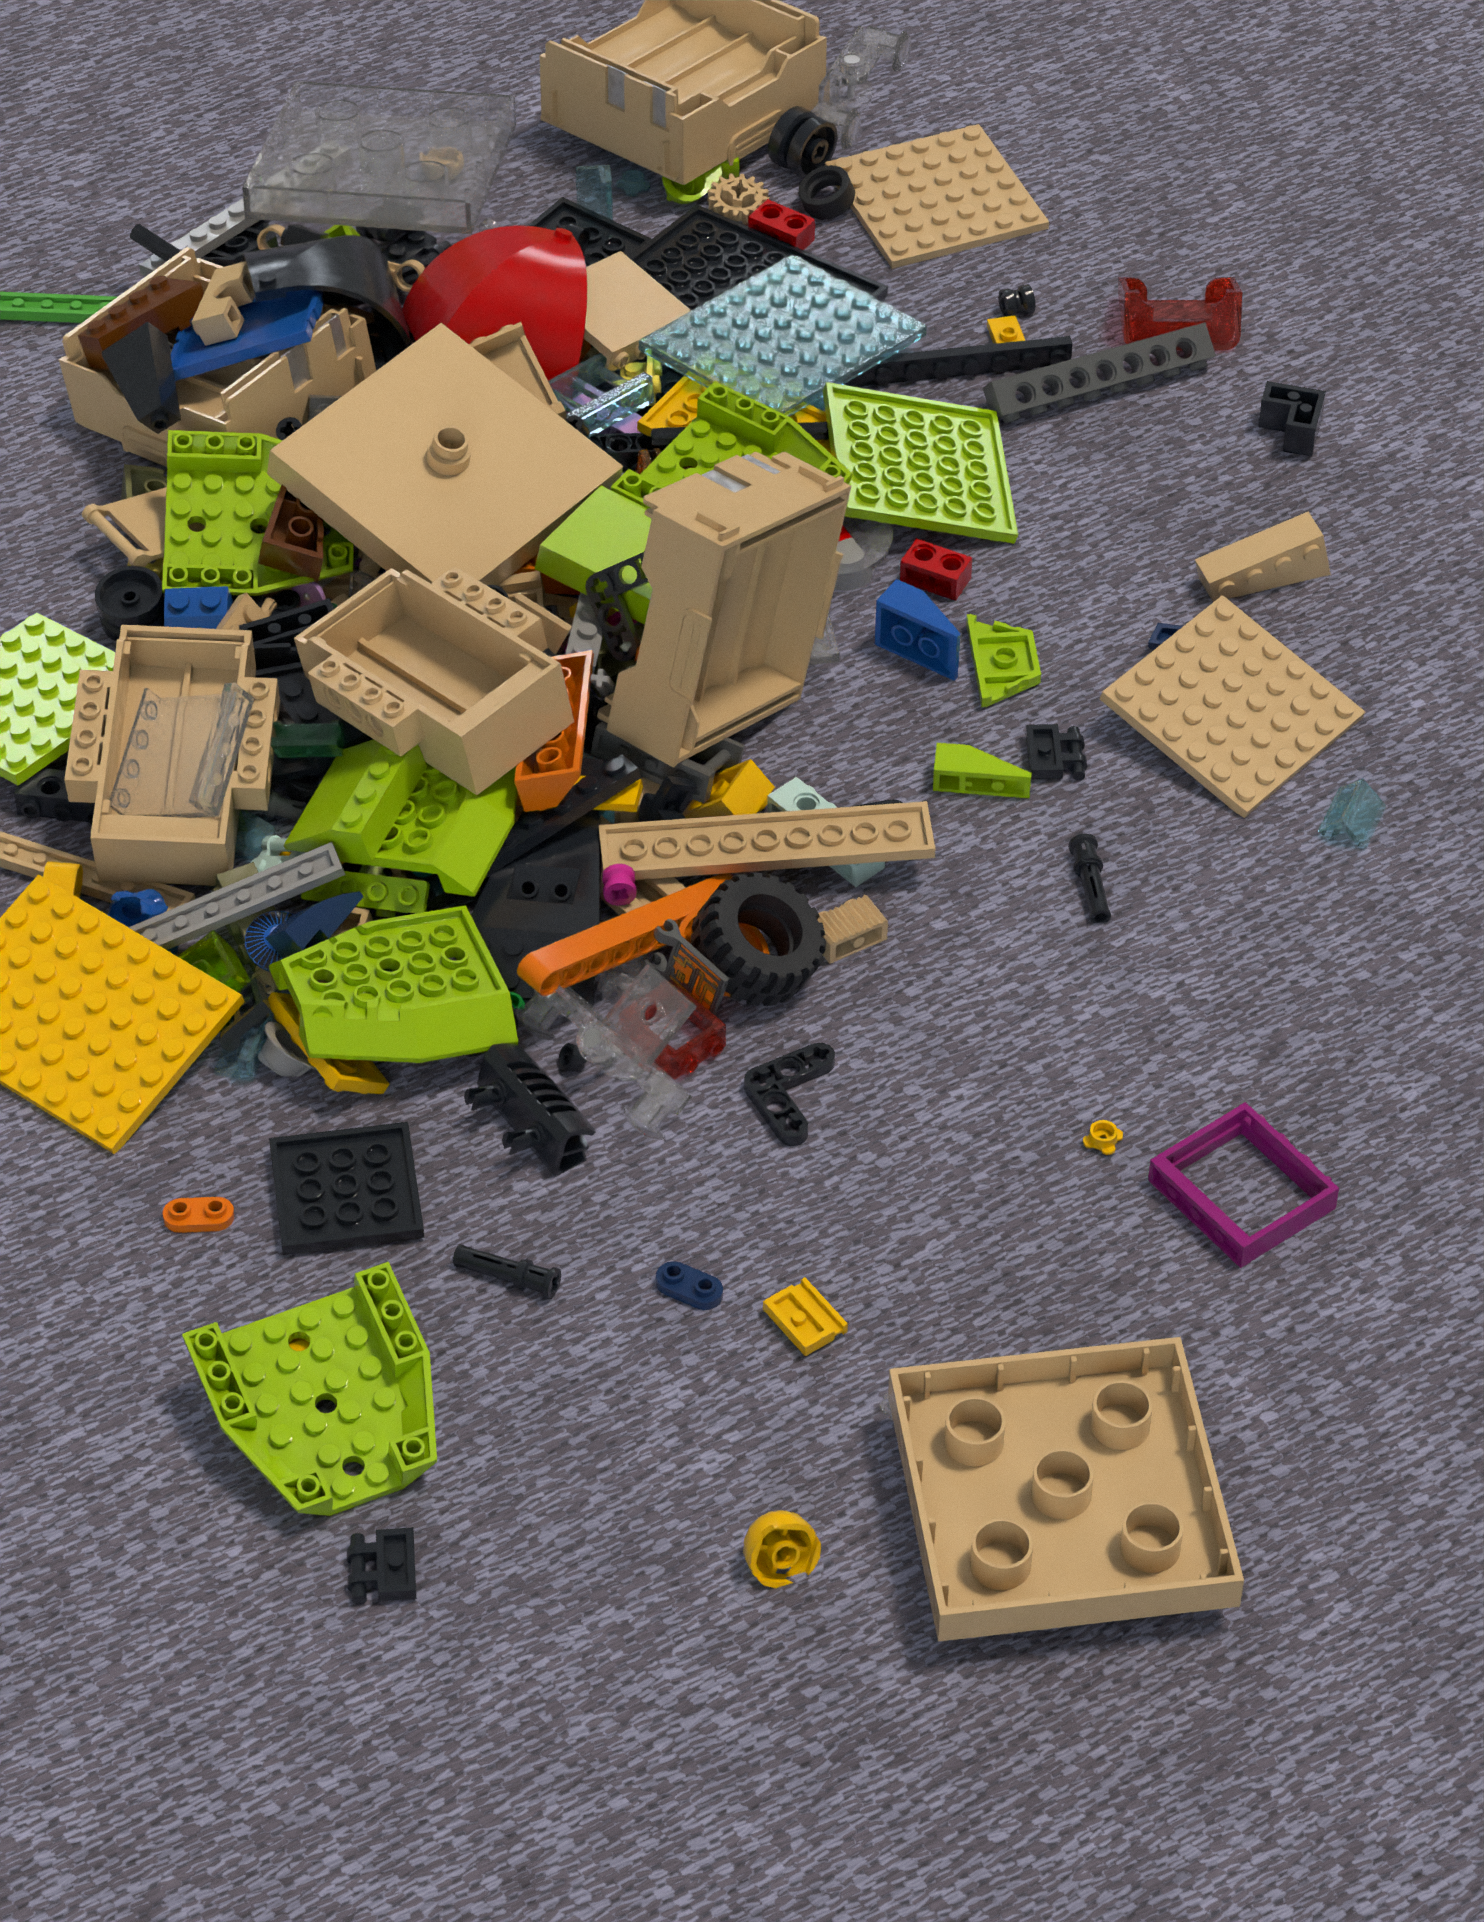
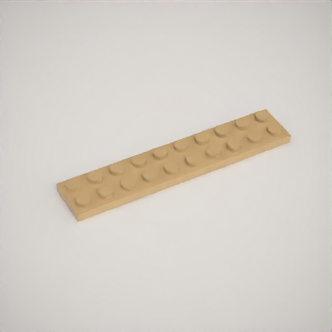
M927 801L599 825L603 871L613 864H626L635 871V880L935 858V844Z

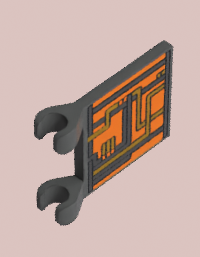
M667 919L664 923V929L667 931L657 926L654 931V938L660 943L673 947L668 964L664 955L656 952L652 957V961L656 965L651 964L646 959L643 962L642 970L646 975L662 980L696 1012L711 1022L715 1019L729 978L681 936L678 925L674 920Z

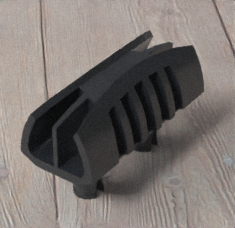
M511 1043L492 1045L483 1057L477 1080L478 1087L469 1088L464 1093L466 1105L472 1104L471 1110L474 1111L492 1104L514 1129L513 1132H507L503 1135L504 1149L511 1147L509 1154L513 1155L530 1148L555 1177L587 1161L584 1150L588 1149L589 1145L584 1135L592 1136L596 1131L584 1115L519 1045Z

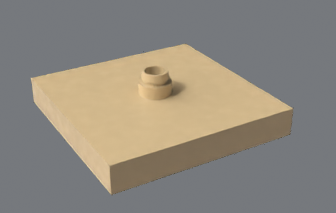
M440 323L273 447L269 453L267 474L280 485L283 484L288 492L296 498L298 497L304 505L313 510L314 513L386 571L392 568L401 573L407 569L431 584L455 566L485 585L498 586L536 556L539 552L540 544L596 489L603 486L611 490V486L621 477L623 466L444 324Z
M1181 1337L889 1369L888 1398L938 1642L1240 1607L1244 1578Z

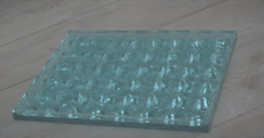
M792 254L639 340L638 350L706 388L716 381L790 417L822 398L826 382L844 385L925 337L927 325L917 321L912 316L896 310L891 305L879 301L867 292L849 285L846 281L828 274L823 269L811 265L801 257Z

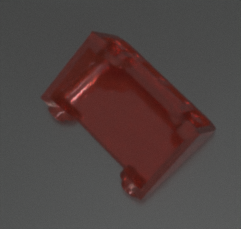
M1118 277V298L1124 342L1129 344L1206 322L1214 350L1232 349L1239 343L1241 337L1243 292L1235 277H1217L1210 280L1206 285L1204 300H1147V288L1142 280L1134 277Z

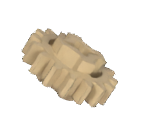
M729 174V179L719 177L718 183H711V189H708V209L748 225V216L769 199L768 189H763V182L755 183V177L753 176L746 179L744 174H740L736 178L733 174Z

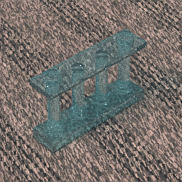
M599 353L548 382L557 400L561 401L564 409L570 412L566 414V417L572 415L580 416L589 428L588 438L655 402L652 376L643 372L630 380H626L605 368L607 358L602 353ZM605 381L615 388L604 393L595 386ZM584 394L591 398L592 401L582 406L572 399Z

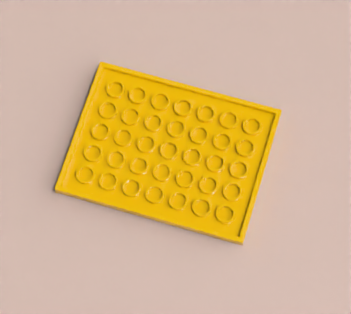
M38 874L0 917V1084L115 1154L124 1146L245 1001L242 994Z

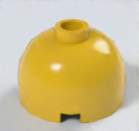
M784 1510L770 1511L758 1517L750 1525L744 1538L743 1554L751 1573L764 1586L778 1588L791 1584L793 1582L785 1578L803 1572L809 1575L820 1559L821 1543L812 1526L796 1513ZM791 1567L786 1574L776 1573L777 1568L787 1569Z

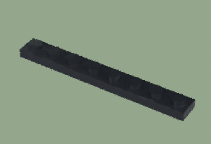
M1070 336L842 359L838 360L837 381L841 385L860 387L907 381L916 382L918 380L936 378L945 379L947 377L965 375L974 376L976 374L994 372L1003 373L1005 371L1023 369L1032 370L1071 360L1073 343Z
M622 754L608 761L606 765L589 776L580 779L578 783L572 786L557 807L528 812L522 819L514 823L485 878L642 778L638 767ZM434 874L425 880L430 884L426 912L435 911L459 895L445 893L438 874Z

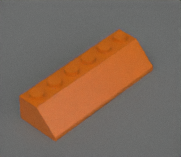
M593 650L551 657L561 664L574 722L516 765L514 783L524 812L542 811L557 807L581 776L591 686L590 676L594 660Z

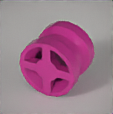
M613 864L604 869L602 882L604 884L603 896L606 902L616 906L631 903L636 898L635 871L633 868L626 864Z

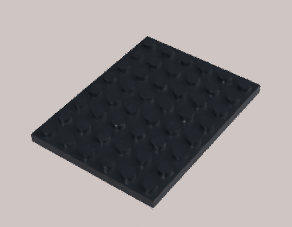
M695 205L629 256L634 263L694 312L690 326L702 336L790 375L795 374L888 296V286L699 205Z

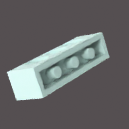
M797 777L767 795V813L837 808L833 803H829L821 797L813 787L806 785ZM885 862L832 865L830 867L857 887L883 870Z

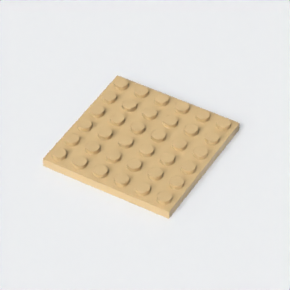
M979 124L825 162V166H839L847 171L856 192L851 209L892 269L1049 229L1048 219Z
M1223 595L1102 691L1100 700L1243 818L1247 817L1352 728L1365 714L1362 708Z

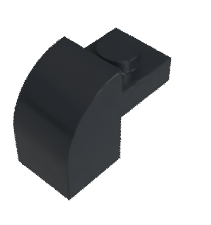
M666 776L656 794H644L639 808V822L686 819L682 811L694 794L697 786L692 779Z

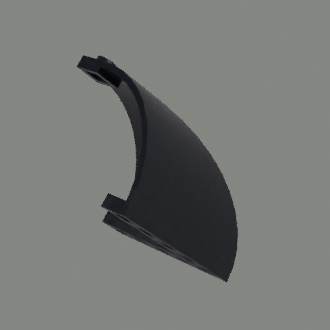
M344 235L242 254V261H246L256 302L286 297V292L299 290L323 291L322 299L325 304L330 306L362 301L370 305L386 363L412 345L390 266L380 247L373 241L361 236Z

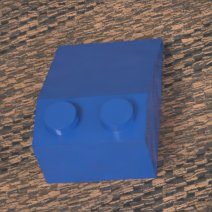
M896 579L876 600L875 645L953 681L958 678L961 633L924 591Z
M228 586L165 589L164 626L216 629L234 603Z

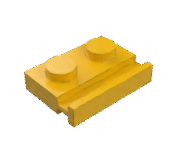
M806 1277L801 1279L800 1284L796 1286L790 1285L763 1301L764 1312L804 1356L832 1342L838 1334L842 1333L844 1335L848 1332V1323Z

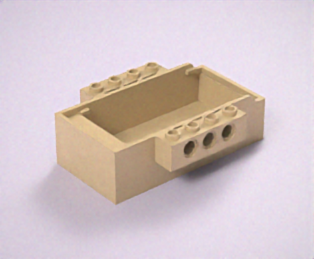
M455 566L431 584L407 569L399 573L390 568L294 637L305 677L310 680L317 703L400 757L419 744L426 763L476 795L574 722L561 664L543 653L548 647L541 618Z
M121 625L120 637L116 643L113 671L80 670L66 765L65 785L69 802L95 803L90 839L98 881L215 886L217 874L233 869L240 809L268 811L280 704L277 678H255L256 662L251 630Z

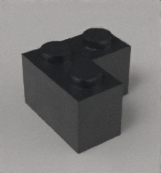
M1267 381L1261 400L1258 427L1285 432L1282 452L1312 457L1322 422L1326 391Z

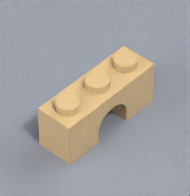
M246 261L215 269L192 320L193 329L201 337L205 346L237 338L244 318L237 307L252 303L255 297Z

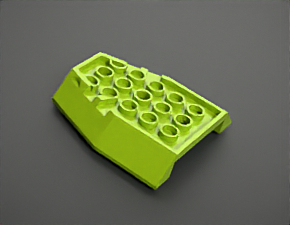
M714 381L698 397L696 418L641 474L628 469L611 486V491L649 509L650 507L643 503L644 496L695 473L702 475L714 469V465L736 455L742 457L754 452H758L770 459L779 453L786 452L835 478L839 476L844 477V482L847 484L852 479V472L791 417ZM684 466H692V467H694V468H688V469L685 470V469H683L682 467H684Z
M168 430L162 593H165V589L228 586L231 595H241L247 592L249 596H259L315 581L312 578L301 577L258 564L265 533H254L251 528L255 525H264L267 528L281 488V485L267 474L269 453L273 447L283 440L262 433ZM323 520V527L329 529L330 533L323 538V563L319 580L353 572L354 544ZM198 522L203 524L205 528L202 531L195 532L190 530L188 526Z
M426 763L427 768L373 861L339 857L340 862L438 874L445 893L475 897L514 825L518 795L514 783L516 766L476 795Z
M466 905L369 921L269 964V970L278 990L289 989L300 1013L299 1037L309 1058L423 1063L488 1051L494 1044L511 1043L518 1045L510 992ZM455 957L457 961L450 960L448 958ZM390 968L393 972L384 971L383 969ZM318 980H325L327 983H320Z
M389 1262L355 1273L354 1287L227 1332L221 1333L218 1323L214 1322L182 1334V1338L221 1430L297 1513L334 1515L404 1489L437 1463L430 1352ZM295 1338H303L308 1341L309 1347L303 1351H295L289 1346V1343ZM327 1399L333 1401L337 1407L330 1413H322L316 1408V1404L321 1400ZM349 1462H357L363 1466L364 1470L357 1476H350L344 1472L343 1467Z

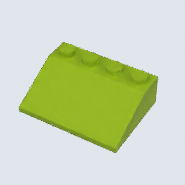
M374 739L340 750L283 845L285 850L306 853L332 842L338 857L372 862L427 768L419 744L401 757Z

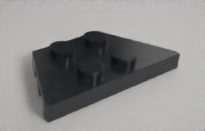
M262 218L238 235L227 240L224 244L210 251L207 255L201 257V259L223 267L243 262V253L260 250L257 244L258 235L270 225L265 223L264 218ZM268 231L266 234L268 246L270 248L279 247L275 233Z

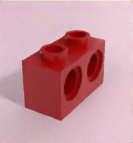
M769 199L748 216V227L802 250H805L815 240L814 218Z
M916 538L901 559L900 581L956 601L971 580L973 557Z

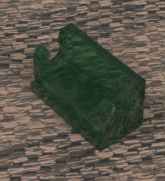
M332 720L331 723L282 724L281 721H273L276 737H271V747L278 758L343 756L344 723H341L340 720Z

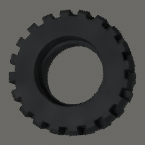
M749 873L747 876L746 874L735 875L718 886L698 911V915L693 921L691 945L729 978L725 990L730 994L729 998L739 1002L741 999L746 1000L748 1005L759 1006L762 1002L763 1006H772L778 1002H785L791 999L815 973L823 961L826 940L823 938L825 935L823 923L818 922L819 913L815 907H810L808 904L809 899L805 894L802 893L800 895L794 890L795 886L789 882L782 883L778 881L779 877L773 875L762 877V873ZM738 923L752 925L764 932L775 945L778 956L765 954L753 947L743 936Z

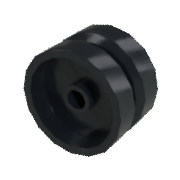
M795 106L790 108L780 117L772 130L768 143L769 158L775 164L790 169L792 173L804 178L812 170L825 166V162L831 160L838 140L837 128L832 122L816 116L804 107Z
M126 566L109 572L99 581L95 589V603L100 614L102 629L107 637L117 642V639L120 637L121 625L165 627V593H162V581L156 573L145 567Z

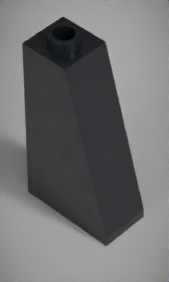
M146 322L102 351L104 361L140 423L159 434L181 420L168 336L149 322Z

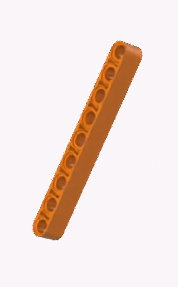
M731 873L718 874L535 950L521 960L517 968V975L540 995L548 996L661 948L666 944L660 943L654 938L655 928L660 926L662 930L667 931L664 929V923L667 919L674 920L679 926L687 914L694 909L702 907L718 886L725 880H730L734 875Z

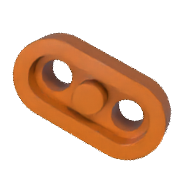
M223 1197L178 1198L165 1205L163 1220L165 1226L170 1231L177 1233L221 1231L233 1223L234 1208L232 1203Z

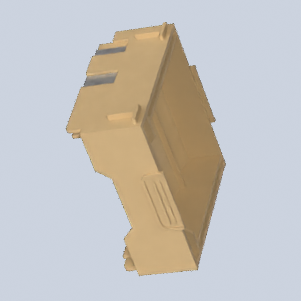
M645 0L636 17L589 43L576 35L569 40L566 38L561 39V44L554 41H548L545 44L546 52L540 55L541 120L685 185L722 162L728 160L731 166L737 157L740 160L769 143V138L775 124L790 108L800 106L811 111L826 102L827 37L819 35L820 22L817 16L779 0Z
M186 247L67 333L62 340L66 356L61 357L59 363L75 422L122 442L125 452H131L167 467L168 430L262 433L278 439L275 430L278 423L284 418L293 417L299 420L302 426L308 422L309 395L343 396L376 371L366 320L363 317L349 313L346 308L341 310L324 303L320 318L316 320L315 327L312 329L313 335L310 342L175 381L181 420L157 434L136 419L110 370L91 368L89 366L78 335L85 331L91 322L100 320L109 314L108 311L112 307L123 304L132 293L144 289L153 278L158 276L201 282L205 293L215 269L222 268L223 266L201 258L196 259L194 249ZM178 328L165 333L168 336L170 354L174 344L177 343Z
M754 452L742 457L736 455L714 465V469L702 475L695 473L644 496L643 503L650 507L645 510L644 515L651 518V524L641 568L652 587V594L637 663L635 666L618 673L615 692L605 697V702L608 705L598 710L597 717L608 723L606 729L608 732L669 766L675 767L687 758L797 702L801 698L815 637L819 639L824 637V629L841 559L843 558V554L836 551L852 487L844 482V477L839 476L835 478L786 452L779 453L773 456L772 459Z

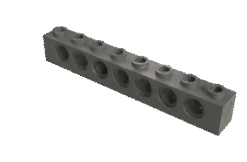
M1205 322L991 381L983 387L989 410L997 411L998 420L1003 419L1004 424L1021 419L1020 414L1030 411L1031 416L1047 412V406L1057 404L1058 409L1075 404V398L1084 397V400L1088 401L1101 397V391L1110 389L1113 394L1128 389L1127 384L1136 381L1138 386L1154 382V376L1163 374L1164 379L1180 375V369L1190 367L1191 371L1207 367V361L1214 358L1216 354ZM1176 347L1183 350L1184 359L1177 355ZM1150 354L1157 358L1158 366L1151 363ZM1123 361L1131 366V373L1124 370ZM1096 369L1103 371L1105 381L1097 377ZM1070 376L1076 378L1078 388H1074L1070 384ZM1043 383L1051 388V396L1044 393ZM1016 391L1024 395L1025 403L1017 400L1015 396Z

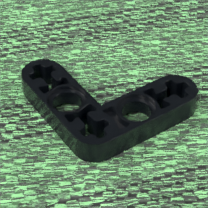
M644 552L594 573L587 579L585 585L587 596L610 653L619 661L635 659L636 650L641 644L622 594L649 583L641 568ZM628 565L635 568L637 572V578L632 584L626 583L622 578V571ZM598 579L600 582H607L608 587L604 589V593L597 592L595 589L599 585ZM606 598H614L615 602L606 603L603 606L600 603L601 601H606ZM611 607L619 610L621 614V620L616 626L609 624L606 619V613ZM626 627L627 632L613 636L612 631L622 630ZM623 640L625 642L630 641L632 647L628 649V653L626 651L621 652L619 646L623 644Z
M814 1043L756 1066L745 1074V1093L779 1141L787 1146H798L807 1140L808 1122L786 1090L823 1076L833 1070L835 1051L828 1044ZM784 1068H794L798 1071V1074L786 1076L781 1073V1070ZM758 1080L760 1083H765V1085L761 1086L759 1083L754 1084V1081ZM772 1103H780L785 1108L782 1111L773 1112L767 1106ZM788 1118H789L788 1123H789V1125L792 1127V1129H794V1130L799 1129V1132L794 1133V1131H792V1130H787V1122H786V1120H787Z

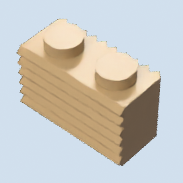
M864 895L862 898L858 897L857 900L850 899L843 905L841 904L839 908L835 907L828 912L822 911L819 913L818 922L823 923L825 931L823 938L826 940V950L823 956L829 964L887 940L888 920L867 895Z

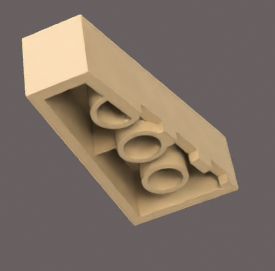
M1309 512L1195 559L1199 579L1213 602L1222 595L1230 599L1331 575L1324 535Z

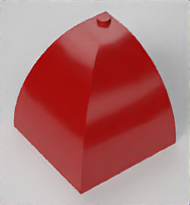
M515 225L497 227L473 234L444 250L420 274L406 297L402 308L405 320L415 341L442 323L468 344L478 337L492 335L506 325H515L521 322L524 334L554 394L569 398L578 369L586 323L587 272L583 252L573 233L563 228H556L554 231L534 226Z

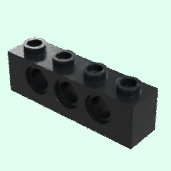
M43 768L20 785H17L14 792L17 814L29 818L46 817L55 818L63 822L73 820L92 824L95 803L69 802L65 785L66 770Z

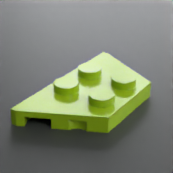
M967 614L966 626L981 708L988 707L1041 683L1040 665L1032 630L1011 627L999 621H994L992 626L977 622L976 615Z

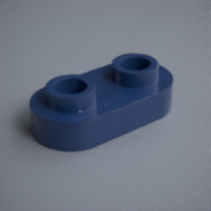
M671 1261L662 1264L656 1272V1286L661 1293L692 1307L710 1310L717 1307L723 1300V1285L721 1281L681 1262Z

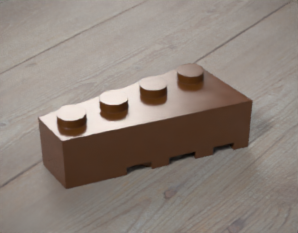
M166 276L155 277L149 282L150 284L147 287L132 293L123 304L112 307L108 311L109 314L100 320L91 322L87 329L78 335L89 366L91 368L109 370L102 357V351L146 322H149L164 334L177 328L179 331H182L191 326L189 320L194 317L204 295L201 282L167 278Z
M283 484L281 485L262 540L258 564L301 577L312 578L319 582L323 563V519L304 505L298 497L296 498L288 492Z

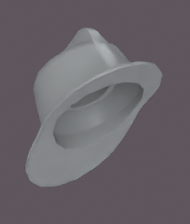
M268 1022L265 1025V1032L268 1038L259 1052V1061L275 1073L287 1077L301 1076L311 1068L317 1070L308 1062V1057L301 1048L291 1040V1035L283 1025L276 1022Z

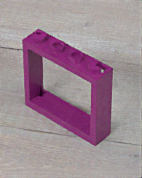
M1246 1102L1150 1159L1148 1181L1240 1268L1336 1209L1339 1187L1332 1182V1178L1325 1176L1307 1155L1300 1153L1284 1134L1275 1130L1262 1114L1259 1115ZM1240 1134H1243L1311 1197L1308 1201L1250 1237L1180 1172Z

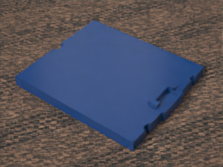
M323 291L286 292V297L261 302H256L254 297L252 303L237 307L244 318L237 338L205 346L201 337L195 333L192 318L189 320L191 326L178 331L177 343L174 344L171 352L175 381L310 342L313 335L312 329L315 327L316 320L320 318L324 304L322 299Z

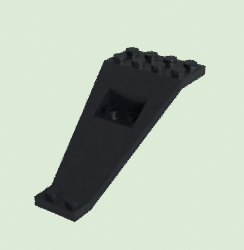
M582 758L581 776H589L603 767L605 764L604 760ZM523 809L518 821L522 819L528 812H524ZM601 810L587 812L491 874L471 914L509 992L519 994L522 999L594 1005L597 975L551 995L542 996L517 975V968L527 954L601 923V849L599 837ZM527 884H534L535 889L533 893L525 894L524 887ZM559 887H567L568 892L564 897L556 895Z

